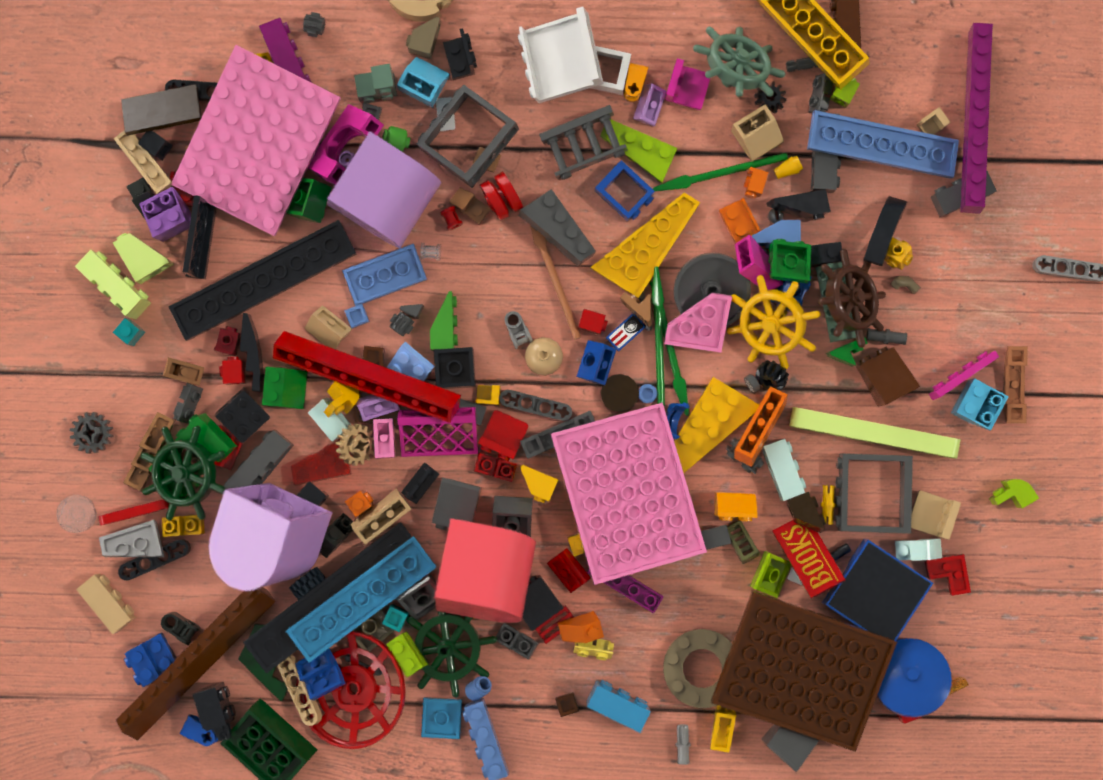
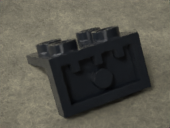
M463 28L459 29L461 38L443 42L453 80L475 75L474 68H477L474 52L469 51L472 50L469 34L464 33Z
M245 387L236 393L215 414V417L241 443H244L270 419V416L249 395V391Z

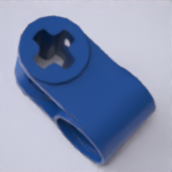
M191 714L188 715L180 731L182 736L194 740L203 746H210L218 741L214 730H204L199 717ZM209 732L211 733L210 737L212 738L210 740L208 739L209 736L207 735V733Z

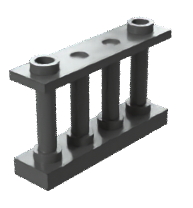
M610 105L539 134L543 144L547 143L551 146L560 171L554 173L557 179H568L574 172L613 156L614 158H619L628 151L626 144L620 146L610 122L611 117L614 116ZM597 122L603 123L613 148L604 153L601 151L592 128L593 124ZM580 129L586 131L595 154L594 157L584 160L575 137V131ZM563 136L568 138L577 164L570 167L566 166L557 143L558 138Z

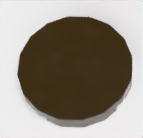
M623 374L609 377L601 389L603 403L607 408L615 412H625L633 408L639 396L638 386L635 381Z

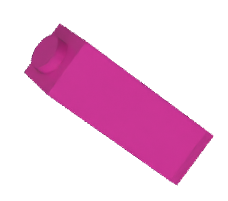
M751 235L735 244L739 274L757 286L756 278L762 275L765 279L767 290H775L783 285V280L770 279L771 264L769 263V256Z

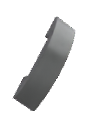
M590 410L520 441L527 459L554 448L551 437L552 433L595 422V419Z

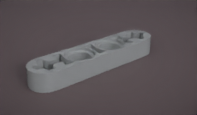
M1046 255L1035 258L1032 263L1034 271L1039 274L1093 282L1103 281V275L1098 277L1096 273L1089 274L1090 271L1099 269L1100 272H1103V264ZM1043 260L1044 264H1052V266H1046L1041 269L1038 263ZM1059 262L1064 263L1066 266V270L1063 273L1057 270ZM1077 265L1084 267L1085 272L1083 275L1076 273Z

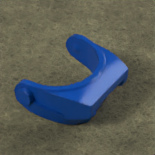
M684 402L683 404H669L666 412L672 436L676 440L680 437L677 435L679 419L685 409H690L689 404Z

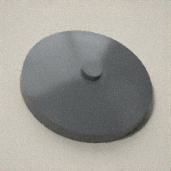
M714 252L700 254L685 263L678 272L674 283V300L681 314L711 293L735 294L747 302L751 296L750 280L739 274L738 262L732 257ZM732 301L727 326L740 318L743 309Z

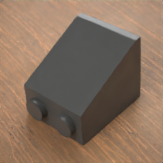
M442 478L432 523L436 524L435 527L447 530L451 519L473 523L482 487Z
M773 725L761 738L766 746L795 772L800 769L819 742V739L777 725Z

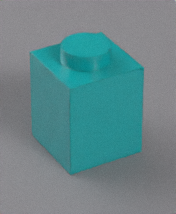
M124 318L112 333L127 345L134 347L145 334V331L132 320Z

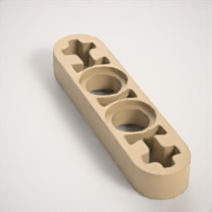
M290 655L277 667L302 721L307 726H313L321 721L322 714L316 700H310L305 682L299 679L295 665L297 660L293 655ZM289 660L290 664L285 667L284 663ZM293 676L299 679L298 686L292 684ZM301 694H305L307 696L306 704L301 703ZM314 714L315 717L310 720L309 716Z

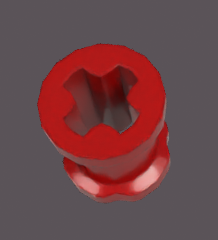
M455 206L448 207L440 212L448 225V231L456 229L463 224L462 220L458 218Z

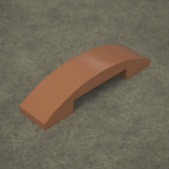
M1007 346L1003 376V394L1009 396L1004 405L1006 423H1026L1027 404H1024L1028 346Z

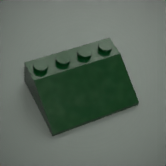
M261 698L248 709L231 730L232 737L220 743L260 780H292L317 751L308 740Z

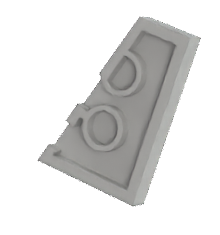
M155 520L99 538L104 557H164L160 534Z

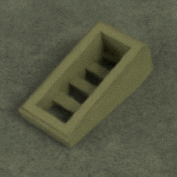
M738 520L727 526L731 544L742 564L759 556L760 552L741 521ZM738 528L741 529L740 532H738V533H736V534H734V535H731V532H732V531H734V530H736V529H738ZM742 535L745 537L737 542L734 540ZM746 542L749 544L741 549L738 547ZM750 549L752 550L751 553L745 556L743 555L744 552Z

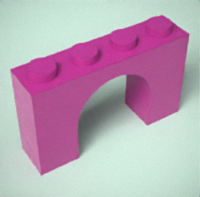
M348 104L316 150L308 169L336 186L346 170L339 163V155L343 147L356 136L367 137L369 132L378 135L384 125L370 113Z

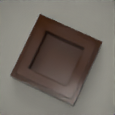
M574 692L555 697L561 717L579 712Z

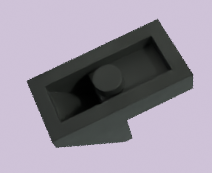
M142 177L126 187L133 198V204L144 217L139 203L153 197L154 194L147 181Z

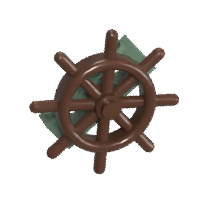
M841 249V262L822 264L816 267L821 298L818 299V303L823 305L830 343L857 338V344L862 348L866 344L863 329L871 325L877 331L884 329V326L876 317L879 309V299L885 298L886 293L884 291L877 292L876 286L868 274L871 263L864 261L862 268L850 265L847 250Z

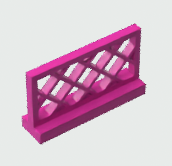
M476 407L459 408L450 423L413 409L399 410L397 420L401 457L478 454ZM464 423H472V429L468 433L460 428ZM444 424H450L454 429L448 434L441 427ZM411 425L416 430L409 435L404 431L403 426ZM425 425H431L435 429L428 434L422 428ZM457 430L464 435L459 442L451 437ZM437 431L445 436L440 443L432 438ZM418 432L426 437L421 443L413 438ZM468 438L473 443L474 448H465L461 444ZM448 439L455 444L452 449H446L442 445ZM430 440L436 447L433 450H427L423 445ZM409 441L417 446L412 451H405V445Z

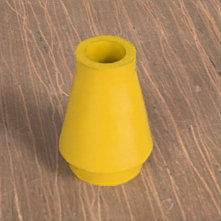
M791 156L773 170L779 180L783 177L800 173L799 171L803 170V167L797 156Z

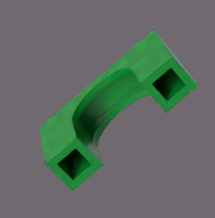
M206 413L201 415L195 414L188 421L189 425L186 428H182L176 434L177 438L174 440H190L193 428L200 426L201 432L197 443L204 446L211 455L218 451L225 452V457L217 462L226 459L237 447ZM184 448L178 449L180 456ZM170 454L166 461L175 465L172 455ZM164 469L165 478L172 475V472ZM176 481L168 485L171 491H174ZM191 481L196 491L200 484ZM183 486L181 497L189 498L186 488Z

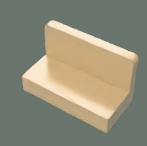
M323 305L311 315L305 326V330L325 346L337 349L340 342L352 330Z

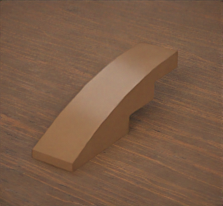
M157 412L139 444L140 448L131 463L132 467L123 482L124 484L142 492L151 475L148 469L152 464L142 460L140 455L146 452L156 456L158 451L166 444L161 429L168 427L171 432L175 420Z

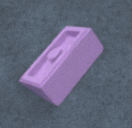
M652 83L645 84L633 119L655 126L667 91Z
M372 394L359 398L357 402V407L363 421L400 410L398 404Z

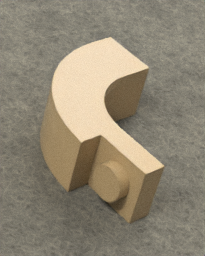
M388 0L391 7L399 15L416 22H427L435 17H441L439 9L449 7L453 1Z

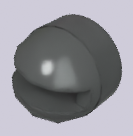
M771 209L768 213V219L773 224L783 220V211ZM775 211L778 213V220H776Z

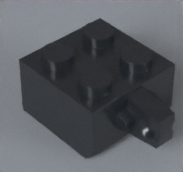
M221 682L202 688L192 694L202 728L206 731L214 730L219 741L231 738L230 722L235 719L236 712L233 704L230 705L228 686Z

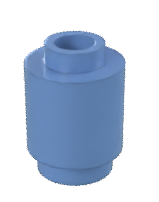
M484 676L475 678L466 685V696L472 701H478L490 692L491 681Z

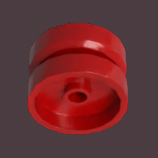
M503 171L494 176L497 189L489 180L479 185L487 204L500 221L509 217L506 204L515 213L524 208L518 194Z

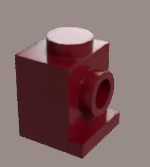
M226 326V329L220 328L214 351L236 356L241 334L237 333V329ZM226 337H230L229 343H225Z

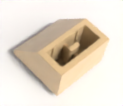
M766 104L732 126L731 132L751 162L784 142L777 121Z

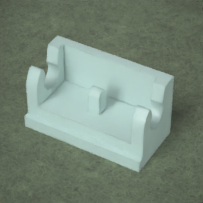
M325 398L314 406L308 414L327 437L334 442L336 439H339L338 435H343V428L348 429L350 422L342 413L339 415L333 414L328 418L324 411L332 401L330 398Z

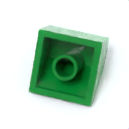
M303 178L286 215L309 222L321 223L325 214L327 198L332 187L315 179Z
M266 367L262 405L304 409L308 371Z

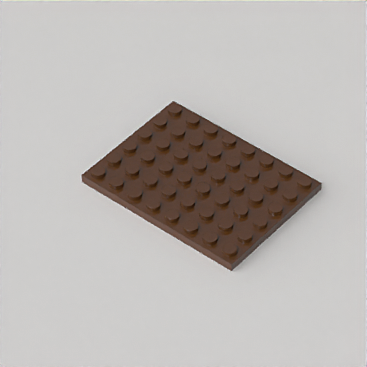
M752 590L713 693L711 703L856 752L897 641Z

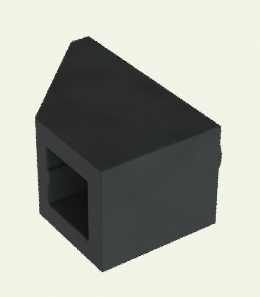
M344 513L327 528L320 549V553L325 558L333 553L353 532L351 526L353 521Z

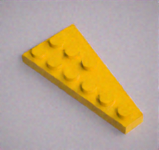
M712 377L678 433L680 437L674 440L683 473L757 411L759 404Z

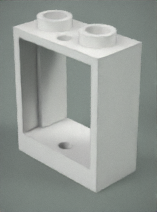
M596 46L597 55L620 59L622 63L617 84L603 81L604 84L592 87V89L622 95L631 54Z

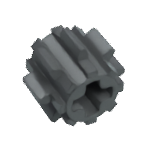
M311 12V15L306 14L303 30L308 33V36L317 37L322 35L326 20L320 16V13Z
M401 311L398 315L394 314L390 319L392 323L389 327L403 337L406 333L409 335L414 328L412 326L414 321Z

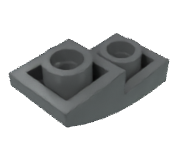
M727 525L701 531L706 550L731 544Z
M503 623L496 635L497 642L530 660L539 645V642L506 623Z

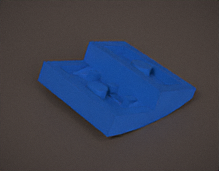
M329 648L310 663L306 658L295 663L299 679L305 682L310 700H316L346 684L339 665Z

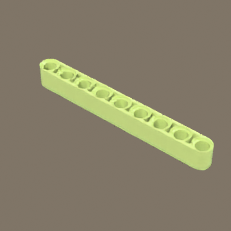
M792 407L789 426L954 459L958 458L961 441L956 438Z

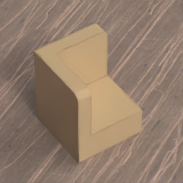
M939 107L916 125L923 133L935 135L951 122Z

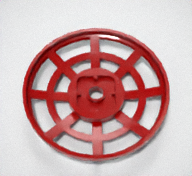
M351 631L344 636L348 637L349 648L333 653L335 659L342 655L350 654L351 665L343 668L339 665L346 684L331 691L336 702L331 708H329L325 696L318 698L325 714L318 724L309 727L319 738L331 745L345 749H361L379 742L393 730L404 708L406 689L402 669L388 647L369 634ZM356 637H362L374 642L383 649L377 657L367 650L357 648ZM358 654L374 661L368 669L359 665ZM388 656L397 670L400 686H391L389 673L383 664ZM378 668H380L384 676L386 685L376 684L373 674ZM297 678L296 686H298V684H299V679H298V678ZM352 683L358 687L356 694L350 689ZM377 693H386L384 704L381 710H379L373 701ZM305 694L300 695V701L303 704L307 703ZM391 694L400 695L399 708L394 720L389 724L384 714L389 707ZM368 708L374 717L366 722L359 723V711ZM343 709L351 712V722L337 717L338 711ZM312 714L309 716L310 720L314 718ZM331 719L337 725L350 729L349 741L334 737L322 727ZM379 722L384 730L381 734L372 739L357 742L358 729H364Z

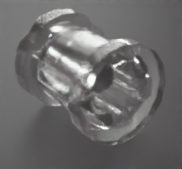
M421 243L420 259L431 258L440 261L441 244L435 246Z

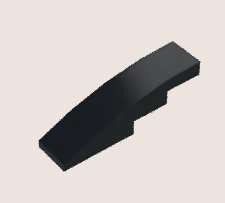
M243 313L240 351L247 353L246 371L253 372L252 391L263 392L264 371L258 333L251 315Z

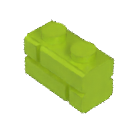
M408 632L400 634L386 644L388 649L393 652L392 655L406 677L415 674L428 665Z

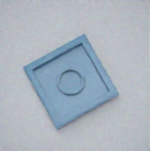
M424 697L421 737L460 739L462 699Z

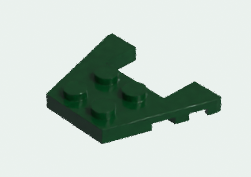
M255 624L250 636L265 626V624ZM244 646L238 660L278 700L283 701L288 689L283 680L273 676L277 666L266 674L247 647Z

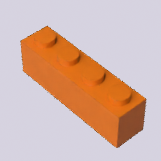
M769 387L734 450V459L751 467L753 466L787 404L788 394Z

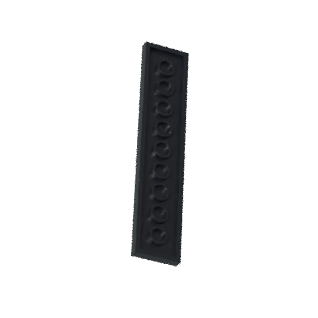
M337 220L169 306V309L185 341H189L357 255L340 220Z
M401 522L243 642L266 674L298 650V647L286 630L412 538Z

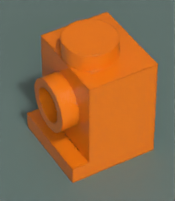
M750 167L747 172L750 176L746 177L743 186L746 187L745 196L754 199L760 197L769 172Z

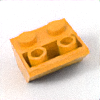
M715 492L714 515L719 516V520L733 521V517H738L739 521H752V518H757L756 494Z

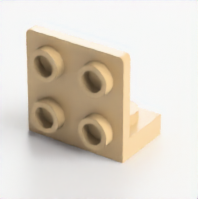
M918 491L912 509L911 528L949 540L961 502Z

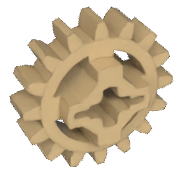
M349 424L348 429H342L343 435L337 436L340 442L335 443L339 445L336 452L341 453L339 458L344 460L346 464L354 466L358 464L364 465V460H370L369 454L374 455L372 448H374L372 443L374 437L370 436L373 431L368 430L367 426L361 424Z

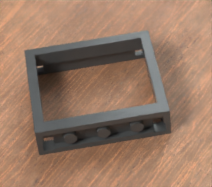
M463 85L456 90L452 100L444 105L440 115L431 121L430 127L425 133L420 135L416 144L421 151L473 188L518 132L519 127L514 120ZM469 97L504 122L505 125L465 173L429 145L440 133V130Z
M839 454L836 468L839 469V477H836V488H839V493L835 498L836 507L838 508V515L835 516L838 531L911 533L913 456ZM849 460L900 461L899 527L847 525Z

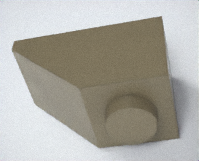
M435 17L413 29L412 35H408L406 41L409 53L429 59L432 58L442 24L440 17Z

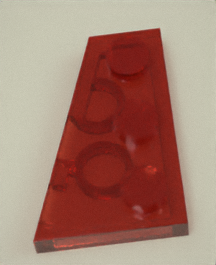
M336 442L292 465L291 471L294 485L297 486L307 484L308 482L351 475L350 464L344 463V460L339 458L341 453L336 452L339 445H336Z

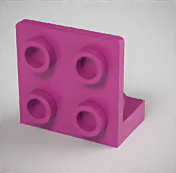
M677 58L665 100L701 110L710 78H706V72L683 66L684 60Z

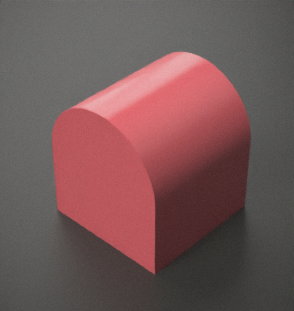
M451 519L435 593L436 611L495 622H521L536 541L529 536L512 530Z

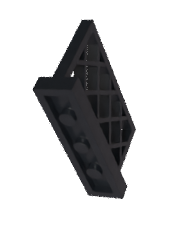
M194 195L183 272L186 277L206 280L217 207L207 203L205 199Z

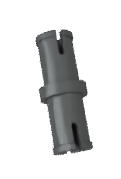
M868 328L867 340L884 342V344L896 343L905 345L907 333L892 332L890 329L877 331L876 329Z

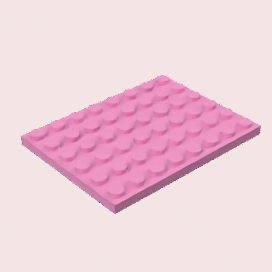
M235 45L171 185L193 196H201L207 203L276 236L341 97Z
M663 403L551 434L594 585L707 552Z

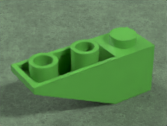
M452 291L448 292L430 329L431 351L435 349H451L458 346V334H454V327L458 326L457 315H454V308H457V297L453 296Z

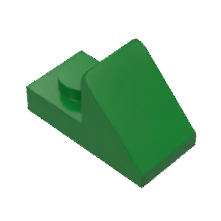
M856 340L826 354L829 358L853 367L856 366V363L850 351L855 354L864 350V348L859 347Z

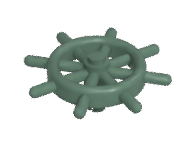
M707 27L706 33L714 40L710 48L698 44L693 46L694 52L707 55V61L711 70L705 73L706 78L717 76L722 80L724 86L736 87L737 97L743 96V89L750 90L760 88L768 97H771L774 92L765 83L768 76L785 77V71L771 67V61L767 53L771 52L773 47L771 45L761 47L755 41L743 36L742 27L736 28V34H724L721 36L712 27ZM722 48L726 53L718 50Z

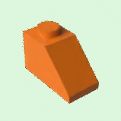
M594 611L557 623L561 639L564 642L588 643L604 637L600 620Z

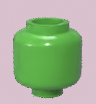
M394 126L385 129L382 136L384 141L403 152L404 148L408 149L411 138L407 137L408 133L405 129Z

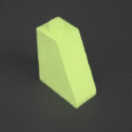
M130 233L121 234L113 242L135 282L139 284L146 282L173 266L172 261Z

